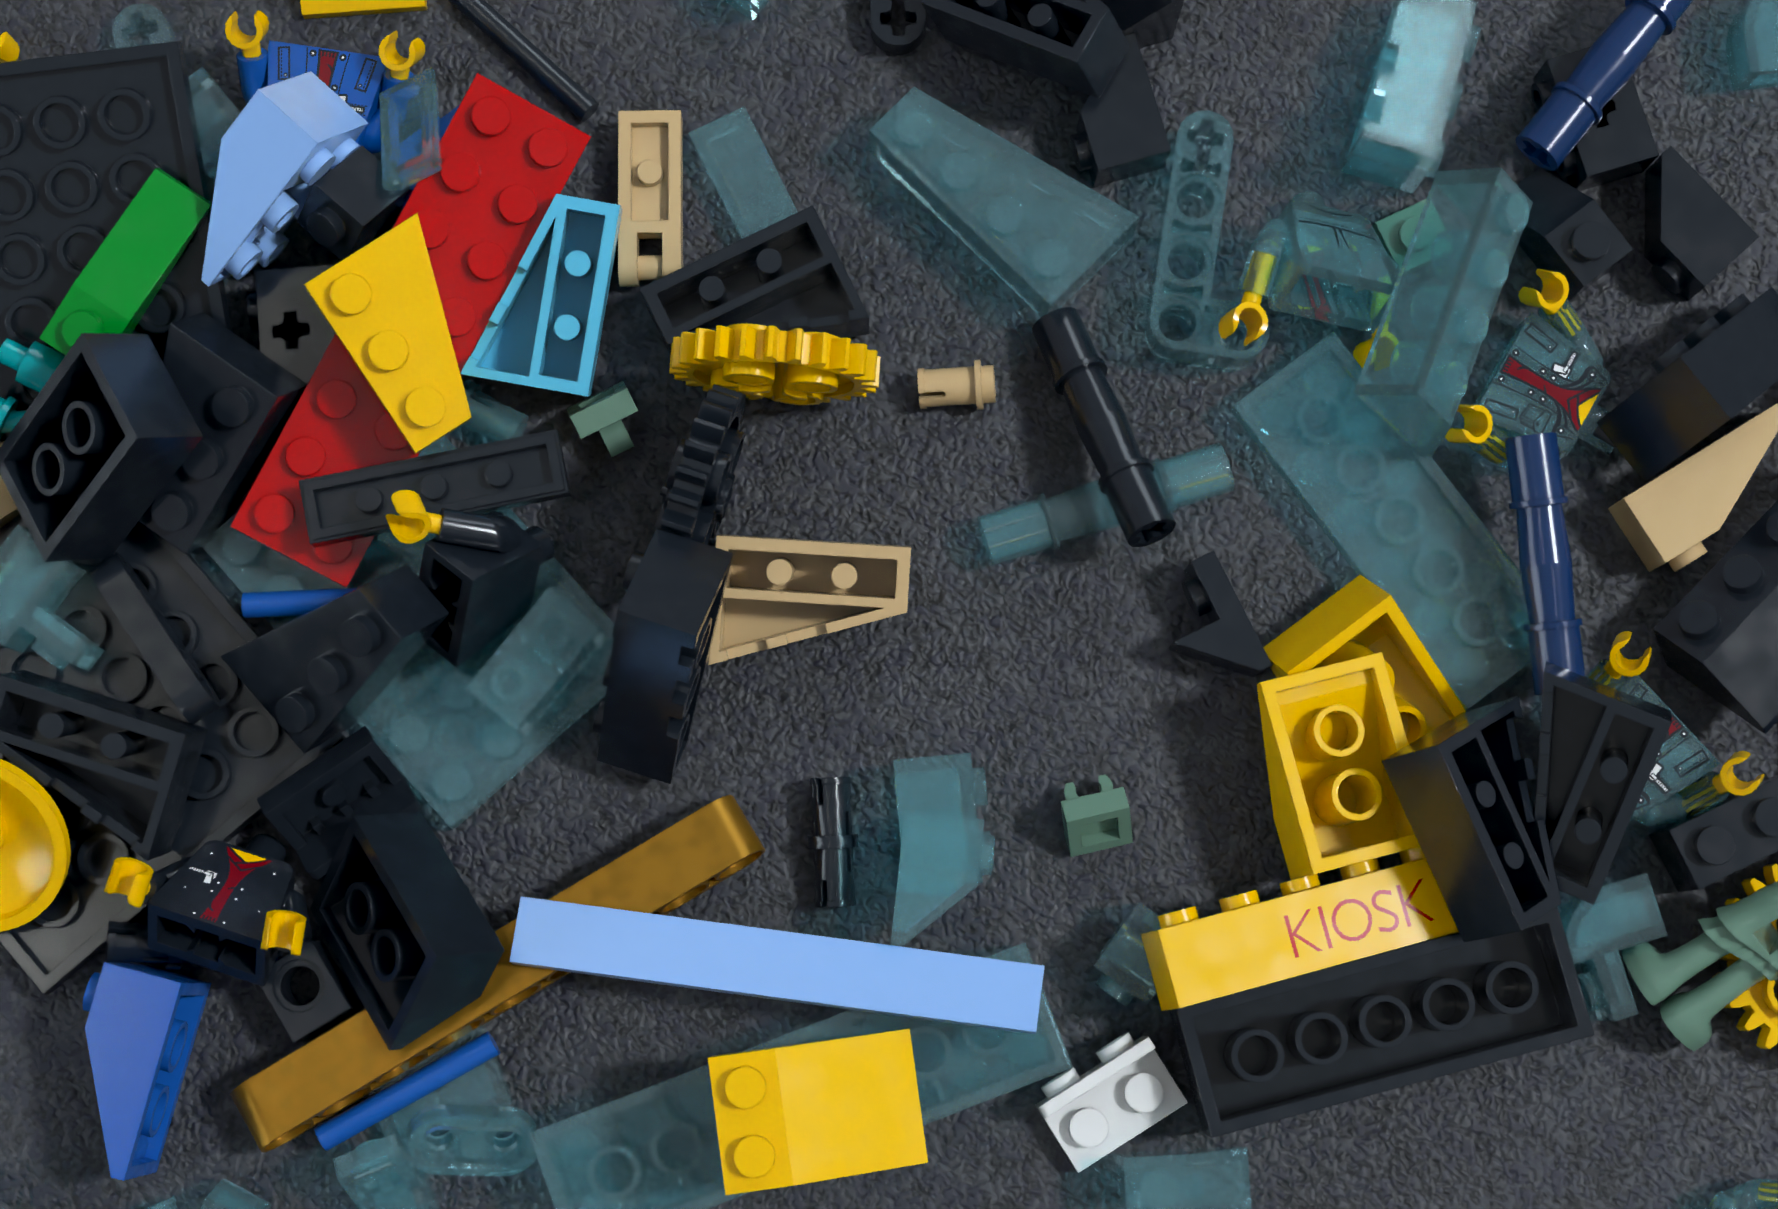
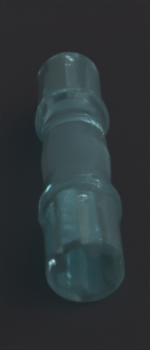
M1219 442L1167 459L1159 460V458L1151 460L1154 467L1153 474L1171 513H1174L1176 508L1234 491L1231 467L1227 455ZM1098 480L1046 499L1044 494H1040L1034 500L977 517L982 541L992 566L1047 548L1058 549L1060 548V541L1120 526L1106 494H1103L1099 489Z

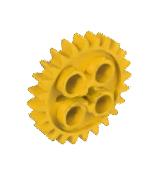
M732 324L727 327L718 325L716 326V331L696 328L695 333L681 332V337H673L669 373L674 374L675 380L686 381L687 386H703V391L706 392L712 389L713 384L742 392L750 400L762 399L764 397L771 398L776 402L792 405H817L822 402L830 403L831 398L851 401V396L865 398L867 393H875L876 388H879L881 357L877 356V350H868L867 344H850V338H839L826 332H804L801 328L781 331L776 326L759 324Z

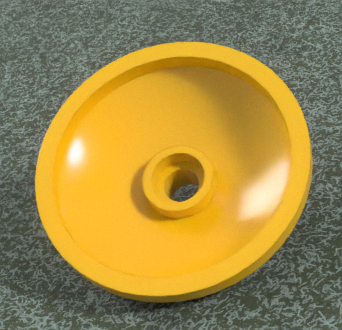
M0 759V932L30 922L52 903L67 877L71 849L67 826L52 797L33 777L15 765Z

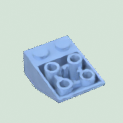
M312 71L258 89L221 138L201 278L208 287L230 276L239 280L258 263L263 267L271 264L289 243V239L284 235V232L295 218L298 220L314 183L361 147L355 140L368 125V122Z

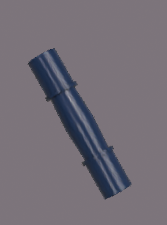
M1625 0L1626 8L1592 44L1566 82L1560 81L1552 88L1551 96L1516 137V145L1520 151L1539 167L1550 171L1556 170L1590 127L1599 123L1603 117L1601 109L1632 77L1662 35H1669L1676 28L1677 20L1694 0Z
M1557 432L1504 439L1512 503H1509V510L1516 509L1519 568L1529 624H1524L1523 630L1527 631L1534 695L1543 694V673L1546 661L1585 676L1580 625H1583L1582 618H1575L1572 558L1562 503H1568V496H1564Z

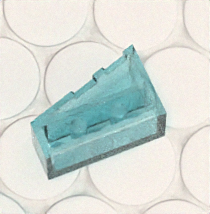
M1471 0L1394 1L1342 172L1412 194L1425 176L1435 177L1446 142L1441 141L1446 120H1452L1463 90V84L1457 83L1462 61L1470 62L1481 27L1472 24L1477 2Z

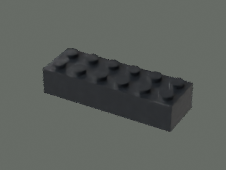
M1558 907L1522 931L1465 943L1460 933L1456 932L1187 1007L1169 1010L1203 1134L1210 1138L1595 1035Z

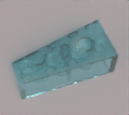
M913 87L869 130V152L1040 317L1061 308L1134 235L1139 216L916 87Z

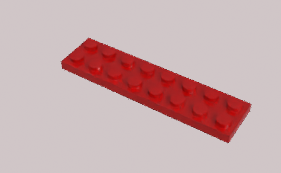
M479 73L476 74L394 225L396 227L418 213L460 373L489 323L496 305L500 302L513 278L518 264L556 194L562 192L591 138L588 134ZM336 334L332 338L230 527L347 588L375 535L319 547L310 545L299 480L418 457L420 452L415 455Z

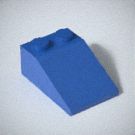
M104 962L101 973L95 972L91 976L83 998V1010L89 1012L85 1032L111 1178L125 1181L157 1172L210 990V982L139 963Z

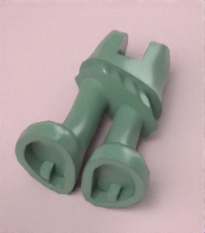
M1778 881L1755 891L1733 904L1717 907L1716 912L1718 916L1698 919L1704 932L1676 949L1661 953L1648 942L1636 941L1622 950L1623 960L1639 990L1653 1006L1663 1001L1660 1006V1014L1664 1023L1673 1035L1693 1052L1709 1042L1712 1036L1710 1021L1720 1010L1765 978L1770 981L1778 979V931L1771 923L1778 919ZM1731 953L1739 958L1729 967L1688 992L1682 991L1667 998L1684 982L1725 955Z

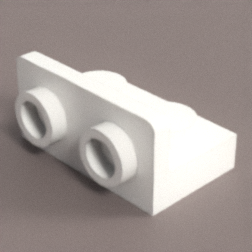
M1129 1032L1099 1049L1096 1054L1101 1063L1079 1076L1075 1068L1072 1067L1041 1087L1046 1098L1035 1104L1078 1173L1188 1103L1154 1050L1156 1047L1149 1036L1143 1035L1134 1041Z

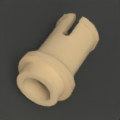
M980 359L974 360V366L918 368L917 370L920 409L976 404L977 410H984V403H996L994 365L981 366Z

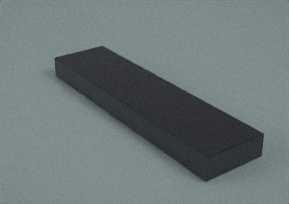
M557 429L299 480L309 541L313 547L392 532L385 516L387 514L400 515L396 512L391 500L392 494L399 490L415 491L419 494L426 512L439 514L442 508L484 514L571 496L560 436Z

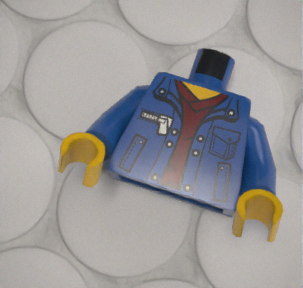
M258 10L254 14V25L257 32L253 36L246 35L239 29L236 11L231 14L225 23L227 39L232 45L242 49L236 54L241 92L246 105L258 89L312 71L368 122V125L355 141L360 146L363 145L372 154L382 152L408 123L415 76L410 71V67L418 63L426 52L425 44L419 37L410 43L409 58H404L397 52V30L387 35L381 41L379 56L269 40L267 51L260 47L261 40L269 30V21L263 12Z

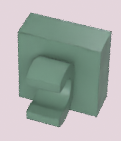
M623 381L566 408L580 438L582 439L599 431L611 457L634 447L621 419L637 412L638 409Z
M1105 774L1098 776L1100 791L1098 793L1079 797L1073 782L1065 784V800L1060 802L1064 835L1070 857L1133 843L1130 806L1124 787L1113 789L1112 781Z

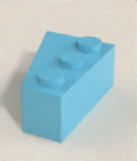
M562 194L555 195L520 260L513 278L500 302L496 305L489 323L460 374L587 397L591 396L623 210L621 205Z

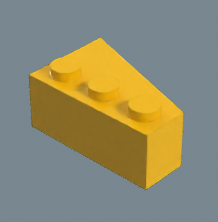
M418 213L304 284L307 292L415 455L472 418Z

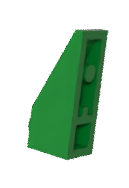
M155 168L75 280L39 339L66 355L81 333L132 334L212 207V202L160 168Z

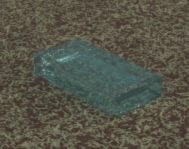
M745 106L688 133L690 141L740 240L798 212Z

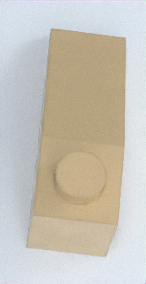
M1778 403L1608 508L1649 572L1667 562L1673 571L1676 572L1708 552L1701 541L1720 530L1778 432Z

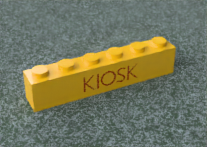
M1416 847L1399 852L1402 864L1386 869H1380L1378 858L1340 867L1343 880L1321 886L1318 874L1279 883L1282 896L1260 902L1257 890L1220 899L1219 903L1222 913L1199 918L1196 906L1157 916L1161 929L1143 933L1141 937L1162 1011L1187 1007L1459 931L1421 847Z

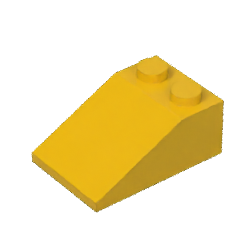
M1361 574L1263 647L1272 664L1270 668L1277 678L1382 652L1408 745L1457 715L1466 712L1392 596Z
M1379 652L1258 683L1257 691L1273 818L1290 879L1294 880L1420 847L1382 764V760L1408 745L1383 653Z
M910 1028L708 1057L725 1195L795 1186L928 1163Z

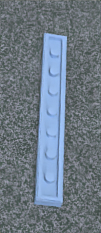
M522 896L520 897L509 961L513 965L1035 1035L1037 1032L1045 967L1044 965Z

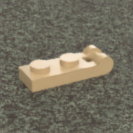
M681 110L618 111V205H621L623 209L618 234V277L620 287H639L640 280H658L684 267L683 117ZM639 239H662V255L639 256Z

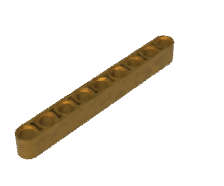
M727 795L707 804L548 900L667 915L753 863L765 852V848L734 796ZM515 919L495 931L505 951L481 997L402 1049L389 1051L367 1010L364 1009L250 1077L233 1089L230 1095L261 1152H268L298 1137L570 972L513 965L509 962L517 920Z

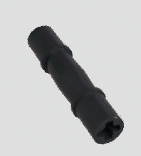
M1064 307L1045 314L1033 325L1032 333L1053 377V387L1058 394L1064 395L1079 437L1101 476L1098 480L1100 491L1106 494L1123 534L1131 547H1143L1160 541L1174 530L1176 522L1153 474V464L1150 459L1142 457L1127 416L1105 377L1108 371L1105 361L1099 357L1077 309Z

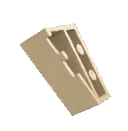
M716 535V548L733 553L710 649L708 665L907 613L911 546Z

